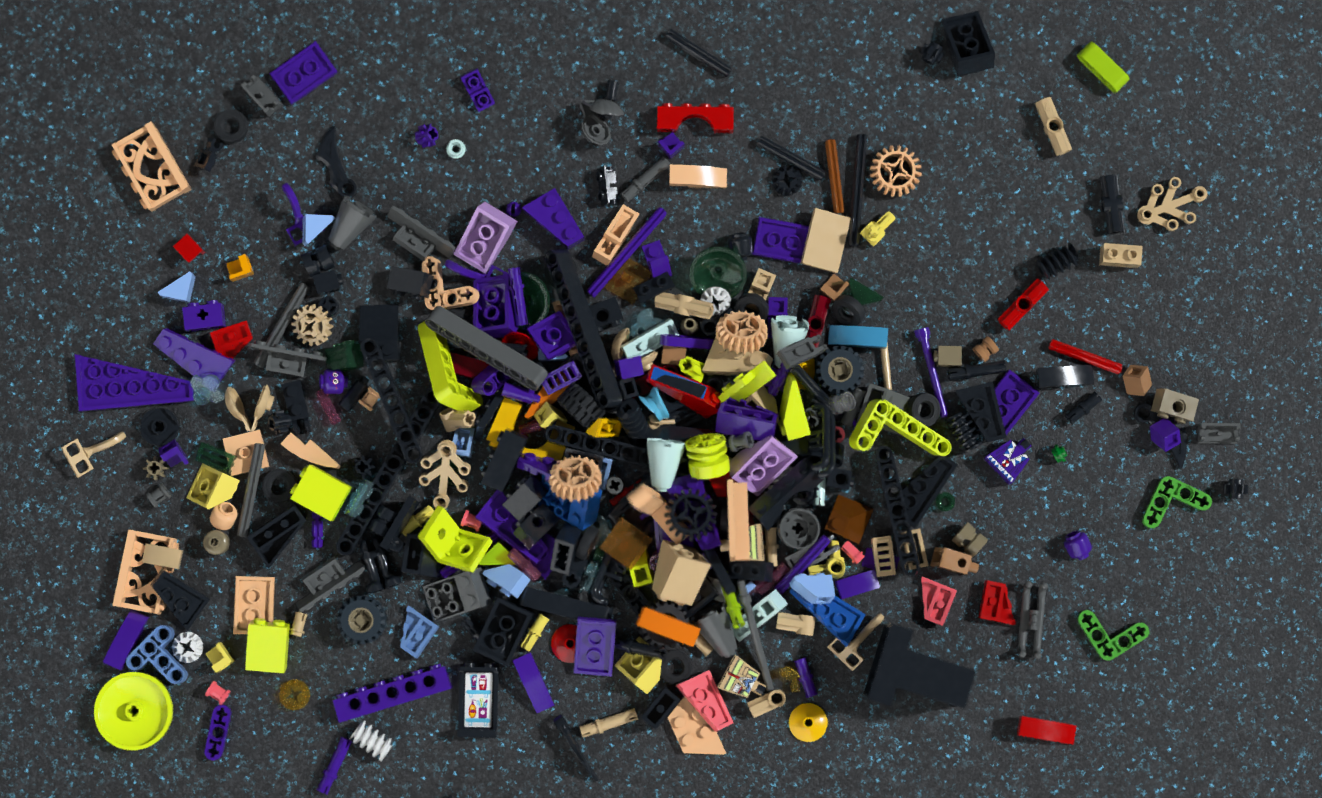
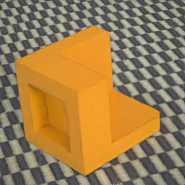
M246 254L238 256V260L226 264L230 274L229 279L232 282L254 275Z

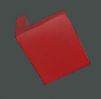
M188 234L173 246L188 263L200 253L202 255L205 253Z

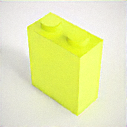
M314 465L305 466L300 474V477H302L299 484L296 483L290 492L293 494L291 499L327 520L334 521L352 487Z
M255 618L248 624L245 670L284 673L286 671L289 623H285L284 620L266 622V619Z

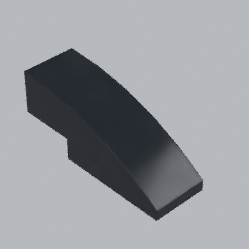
M1092 365L1036 369L1038 388L1094 384Z

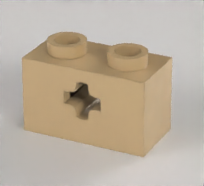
M1104 243L1100 246L1099 265L1138 268L1142 263L1143 246Z

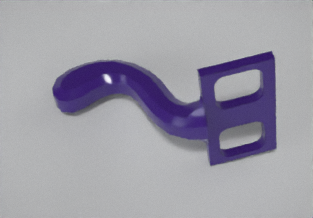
M288 183L282 184V190L291 204L295 218V224L287 228L286 231L294 245L297 246L303 243V238L295 241L290 232L296 228H300L303 232V215L294 191Z
M446 260L444 264L448 269L474 280L491 277L494 269L501 271L503 275L508 274L494 265H491L487 274H481L464 268L452 260Z

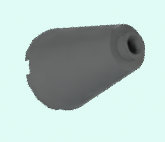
M346 195L342 199L328 238L331 242L330 245L336 250H340V248L345 249L377 217L370 208L357 200L353 203L350 201L352 197Z
M722 602V606H720L719 603H716L701 610L699 617L696 618L694 615L691 618V622L701 629V635L720 657L725 656V658H729L736 653L737 644L729 613L726 611V604Z

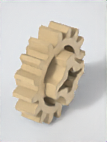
M307 304L297 310L298 314L293 315V318L296 320L291 323V325L296 326L293 333L298 332L297 339L303 338V344L309 342V346L314 344L318 346L322 342L327 341L328 336L332 335V332L329 330L333 328V325L329 324L332 318H327L328 311L322 312V306L316 309L315 304H312L310 307Z

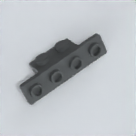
M395 206L390 208L388 218L401 226L400 230L393 237L394 242L423 261L434 249L449 259L453 256L455 246L451 242L444 240L433 230L423 226L417 219L408 216L402 209Z
M256 340L254 344L250 343V348L269 351L265 368L267 371L304 377L307 359L323 362L327 360V357H323L324 353L312 351V354L304 353V349L293 348V351L286 350L284 345L274 344V347L266 346V342Z
M333 556L303 576L302 580L311 593L296 603L298 610L303 612L304 610L311 609L316 602L326 599L331 592L341 589L352 578L359 577L365 570L361 560L344 571Z

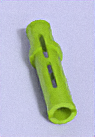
M721 586L727 604L726 611L730 614L733 628H740L739 624L743 627L745 622L740 611L742 607L737 601L735 592L727 596Z

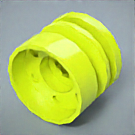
M717 433L702 434L686 441L685 447L687 457L690 458L688 465L691 477L696 479H712L730 471L729 457L725 454L727 446L725 445L726 438L724 435Z

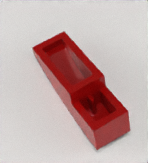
M1020 716L1017 735L1074 745L1077 725Z

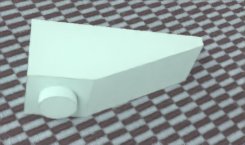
M777 589L752 607L757 628L788 604ZM745 613L742 615L745 625L741 627V624H739L740 628H733L734 636L739 642L751 633Z

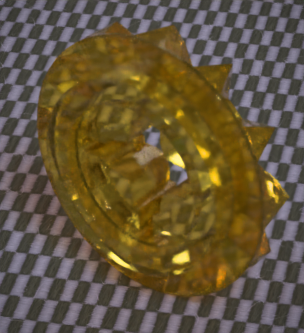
M289 680L281 686L279 692L280 702L289 710H300L309 702L310 690L301 680ZM291 688L295 692L302 691L297 696V701H295L294 698L287 699V697L291 695Z

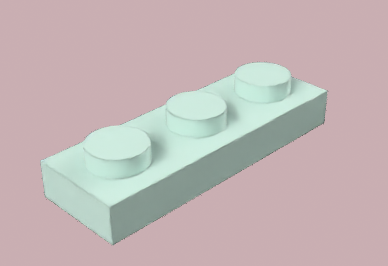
M669 318L621 345V348L626 357L638 355L642 358L663 346L660 344L661 334L679 335L673 320Z

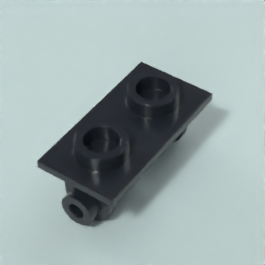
M604 165L598 168L596 172V181L599 184L598 199L601 202V207L607 204L616 205L619 200L617 187H610V184H616L615 170H613V166L606 167Z
M667 271L633 289L639 302L646 303L647 300L668 290L671 291L675 285Z

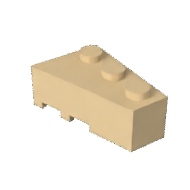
M715 337L702 372L712 376L740 375L741 373L746 375L762 361H765L770 367L773 358L769 354L756 350L753 351V354L750 352H746V354L743 352L737 354L736 351L729 352L728 348L723 349V345H720Z

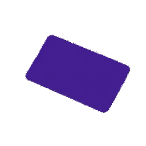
M867 548L862 566L875 569L873 551L871 548ZM881 551L878 552V555L887 554ZM894 556L896 570L899 562V557ZM889 558L879 559V563L890 561ZM890 566L880 567V571L891 569Z

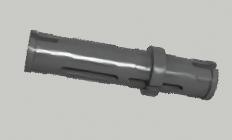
M663 156L639 178L634 179L633 183L620 193L621 196L629 202L639 192H643L644 188L663 171L670 167V162Z

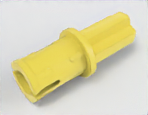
M430 505L416 515H412V518L402 532L404 536L407 537V534H410L418 527H422V524L431 517L434 510Z
M538 614L532 627L528 628L529 632L521 643L523 649L531 651L538 637L542 636L541 632L549 621L548 618Z

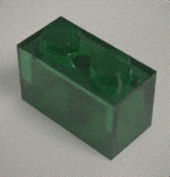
M343 341V343L333 344L332 348L326 349L327 369L345 372L364 367L363 354L360 348L361 344H354V341Z

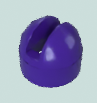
M510 202L506 206V212L510 217H518L521 214V206L517 202ZM512 204H515V214L511 213Z

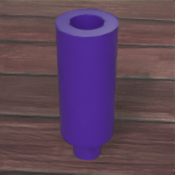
M507 382L504 383L501 396L531 404L532 401L539 403L541 397L534 394V390Z

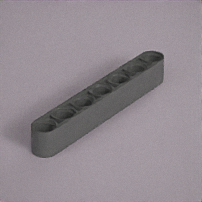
M436 306L425 320L427 327L531 390L537 391L548 376L547 371L540 365L441 306Z

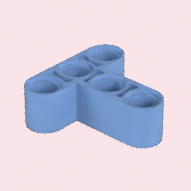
M167 625L158 626L126 659V665L131 670H141L151 662L172 684L183 683L188 676L186 669L165 649L175 635L173 628ZM162 629H166L169 633L165 640L160 636ZM150 642L155 647L152 653L146 650V646ZM135 656H138L141 660L138 667H135L132 663ZM162 656L168 659V664L165 667L160 664ZM175 670H179L182 674L181 679L178 681L173 678Z

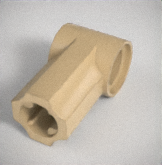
M447 408L439 413L446 432H452L459 428H471L475 425L476 416L474 412L469 410L456 411L455 409Z
M778 612L776 629L813 636L816 617Z
M774 689L747 702L755 718L777 707H781L785 703L786 696L782 690ZM774 693L782 695L783 699L780 703L772 701L771 696Z

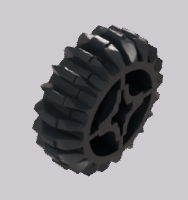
M692 488L688 489V494H685V491L682 489L681 497L677 493L674 494L676 501L671 498L668 500L672 506H665V509L670 511L664 513V517L670 518L665 523L666 525L672 524L669 528L670 532L675 529L677 530L675 537L682 533V540L686 539V535H689V541H693V535H696L697 540H700V533L705 537L708 535L705 529L713 530L709 523L716 524V520L711 518L717 516V512H711V510L716 508V505L709 506L712 498L705 500L707 495L705 492L702 496H699V489L696 490L695 494H692ZM689 500L699 502L703 505V508L693 507ZM683 502L685 511L675 517L676 507ZM688 508L691 513H695L693 521L690 516L686 517ZM707 513L705 523L698 528L697 518ZM677 522H688L693 530L685 529Z

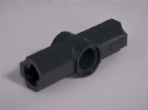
M1117 175L1101 176V208L1103 214H1105L1107 234L1124 232L1123 198L1119 194Z

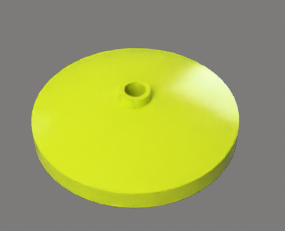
M141 672L123 673L109 680L100 690L94 706V718L101 735L112 745L125 750H140L157 743L168 731L173 717V703L166 687L155 677ZM134 707L139 709V713H133Z

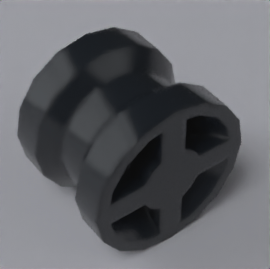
M326 296L319 301L318 307L322 306V312L328 311L327 317L335 316L338 313L339 304L333 297Z

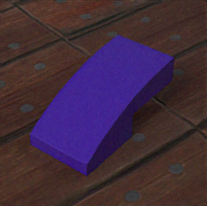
M768 297V338H772L771 319L775 320L776 316L787 315L788 298Z
M875 569L835 581L841 600L880 588Z

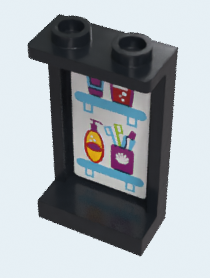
M463 663V667H459L457 737L497 738L499 667H494V663H483V667H475V663Z

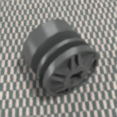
M790 508L781 514L782 518L776 524L777 535L780 541L786 546L795 549H806L815 543L820 533V525L814 514L801 508ZM798 523V526H801V530H798L796 533L792 527Z

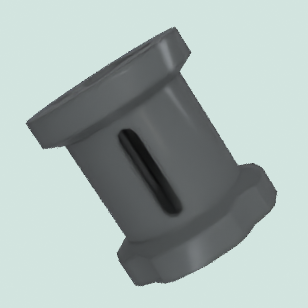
M749 431L744 432L742 435L729 436L728 442L733 452H738L742 448L749 449L754 446L753 436Z
M611 477L608 479L606 487L609 493L617 495L623 491L624 485L620 478ZM612 481L620 483L618 486L619 490L610 489Z
M163 483L153 492L146 494L155 508L166 498L170 499L172 497Z

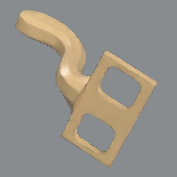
M119 432L111 438L87 448L82 447L78 439H75L61 447L76 477L79 478L94 469L89 461L92 454L116 445L124 440L126 435L124 432ZM75 443L79 452L71 457L67 451V446ZM84 460L88 466V469L83 473H79L76 468V463Z
M881 613L877 614L857 637L850 641L847 647L845 646L842 652H838L833 647V644L838 640L837 638L828 645V648L853 671L864 660L857 652L859 645L884 620L885 616ZM850 654H854L859 659L855 666L847 661V657Z

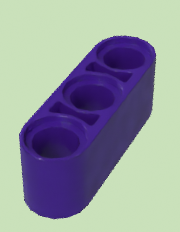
M488 365L473 379L471 388L474 393L490 396L511 377Z

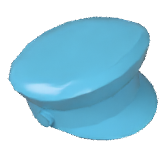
M653 387L647 396H638L641 402L656 415L659 421L669 418L670 415L656 387Z

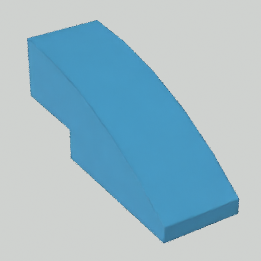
M829 326L828 345L887 348L888 328Z

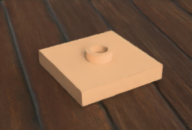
M261 430L223 438L231 476L249 472L254 444H264ZM264 450L261 469L269 467L266 450Z

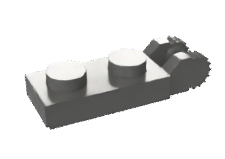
M820 334L779 350L777 355L785 368L790 369L822 354L828 347L826 344L818 348L814 346V344L822 339Z
M833 534L826 536L830 542L834 539ZM813 545L786 555L785 560L789 567L792 569ZM833 545L826 551L823 550L808 567L837 552L840 549L839 545Z

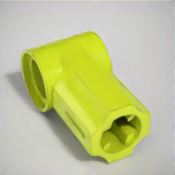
M688 356L681 359L678 366H680L681 372L686 374L685 377L702 383L705 375L702 369L705 363Z

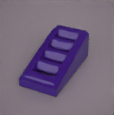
M572 360L548 373L542 385L547 394L550 395L582 378V375ZM568 367L571 368L575 375L573 378H571L567 370ZM561 371H564L566 377L568 378L567 381H564L562 375L560 374ZM557 374L561 382L560 385L557 384L553 375ZM550 378L554 385L553 389L550 388L546 379Z

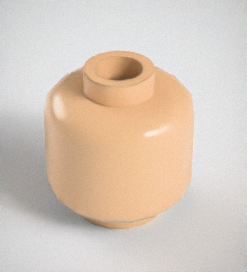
M228 502L214 506L210 515V523L216 529L229 530L237 518V509Z

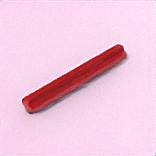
M1054 339L1050 341V350L1115 374H1120L1122 370V364Z

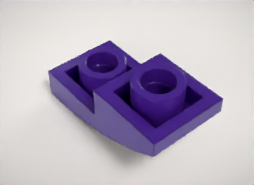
M477 68L460 76L478 112L495 104Z

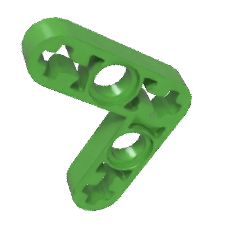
M1163 477L1158 482L1143 514L1142 523L1150 529L1159 526L1172 498L1200 511L1209 509L1212 505V499L1208 494L1173 477ZM1169 480L1171 481L1170 485L1172 486V488H1168L1166 490L1165 494H1169V496L1167 497L1164 494H1160L1158 492L1159 490L1161 492L1164 491L1165 485H1163V482H1167ZM1183 488H1187L1190 491V496L1187 499H1183L1180 496V491ZM1195 492L1197 493L1196 498L1202 499L1205 497L1207 505L1201 507L1200 502L1197 500H1193V503L1190 502ZM1157 497L1164 499L1165 504L1162 508H1158L1154 504ZM1152 508L1155 511H1160V515L1156 513L1154 516V520H1156V523H1151V525H1149V520L1147 519V516H1152L1154 512L1150 511V509Z
M1084 610L1077 616L1078 624L1099 657L1103 660L1116 658L1146 639L1149 635V628L1146 624L1135 623L1110 639L1092 611ZM1083 614H1085L1086 616L1090 615L1091 618L1089 619L1091 625H1094L1096 623L1097 626L1087 631L1086 628H1089L1090 626L1087 622H1082V619L1084 618ZM1137 626L1139 628H1144V631L1142 632L1143 636H1134L1133 638L1136 641L1133 642V639L1128 634V632L1130 631L1131 634H1134L1135 632H1137ZM1094 630H1099L1102 633V638L1099 641H1095L1092 638ZM1121 636H1126L1129 640L1126 647H1121L1118 643ZM1105 639L1107 640V643H1104L1105 647L1112 649L1110 657L1103 655L1105 650L1102 646L1097 647V644L1103 643Z

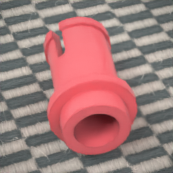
M849 540L840 548L853 560L852 563L858 564L865 557L862 554L863 551L860 552Z

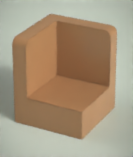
M833 274L820 288L819 292L834 302L849 286V283L847 281L844 282L837 275Z
M663 345L661 365L671 364L680 368L678 365L680 360L686 356V347Z
M1130 365L1123 375L1126 393L1129 395L1145 396L1152 386L1148 366Z

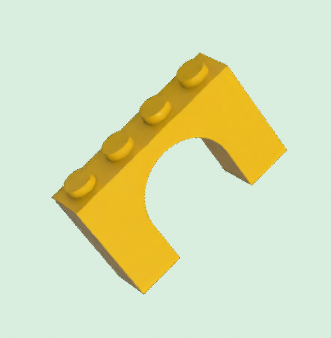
M504 397L486 438L490 442V446L497 448L499 442L496 440L501 431L504 432L507 428L514 431L516 421L523 408L522 404ZM557 420L555 424L573 430L576 429L574 426L567 423L564 424L560 420ZM553 429L550 439L555 440L558 437V432ZM573 434L567 436L568 443H570ZM546 442L543 446L536 449L524 447L522 453H533L537 457H551L555 461H562L566 447Z

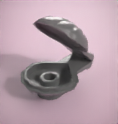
M606 99L582 100L580 103V109L584 115L581 129L585 138L597 145L607 144L611 139L610 128L598 117V114L624 115L622 108L615 102Z

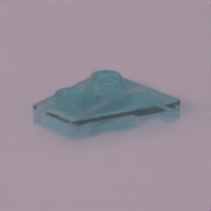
M357 478L356 484L359 486L355 493L352 492L349 502L344 511L350 517L355 518L356 515H360L364 508L363 502L372 494L373 483L365 479Z

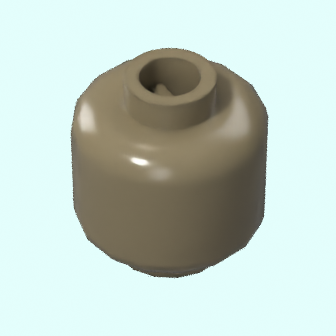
M212 530L205 535L203 546L209 554L222 555L229 549L230 539L223 531Z

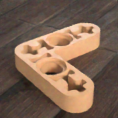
M429 256L422 262V272L434 276L433 279L437 280V286L430 289L429 298H425V305L428 309L433 311L436 306H441L448 310L473 305L478 301L479 292L471 286L444 291L442 266L438 259ZM432 262L435 263V265L432 266V269H430L429 266L432 264ZM470 292L473 293V295L470 296V299L461 296L469 295ZM455 294L456 301L450 304L448 298L450 295ZM435 299H437L438 302L435 303V306L432 305V302H435Z

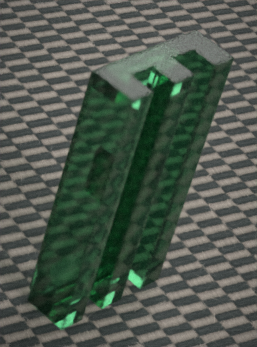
M201 442L195 460L226 474H231V468L234 466L235 463L233 462L237 456ZM204 448L228 457L229 461L204 451ZM203 454L207 457L224 463L227 465V467L225 468L216 463L201 458V455Z

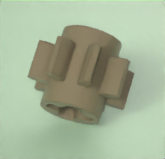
M154 456L153 461L146 460L148 465L143 470L148 471L147 478L154 475V480L158 481V476L166 477L163 473L169 468L164 467L163 464L165 462L163 460L158 462L156 456ZM159 466V470H156V472L152 471V467Z

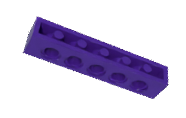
M441 664L430 666V671L424 673L422 669L411 672V677L404 678L401 675L392 678L393 682L388 684L385 681L374 684L375 688L367 690L365 686L355 689L356 693L348 695V692L336 695L337 699L333 700L339 723L452 689L446 666L441 667ZM428 675L434 678V684L431 687L426 686L424 683V679ZM412 681L415 683L416 689L414 692L406 690L407 682ZM390 687H394L397 690L395 698H390L387 694ZM372 692L376 693L379 697L378 702L375 704L369 701V695ZM353 698L358 699L360 702L358 709H353L350 705Z

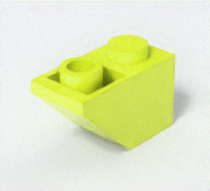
M646 545L642 547L629 566L634 587H642L654 582L655 575Z

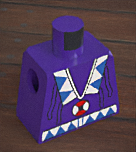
M1025 438L1021 439L1017 444L1009 440L983 459L1010 485L1029 461L1025 452L1031 447V444Z

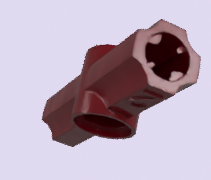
M821 295L814 296L808 318L809 330L805 339L818 334L821 336L831 301L830 298ZM817 320L820 322L821 327L817 330L813 329L810 326V322ZM819 342L814 344L816 348H818Z

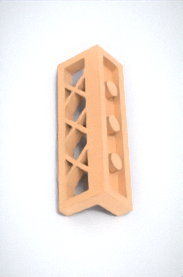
M727 480L730 561H749L747 482L733 483V480Z

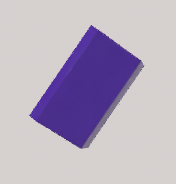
M561 311L527 328V331L547 360L562 356L576 346L568 322Z

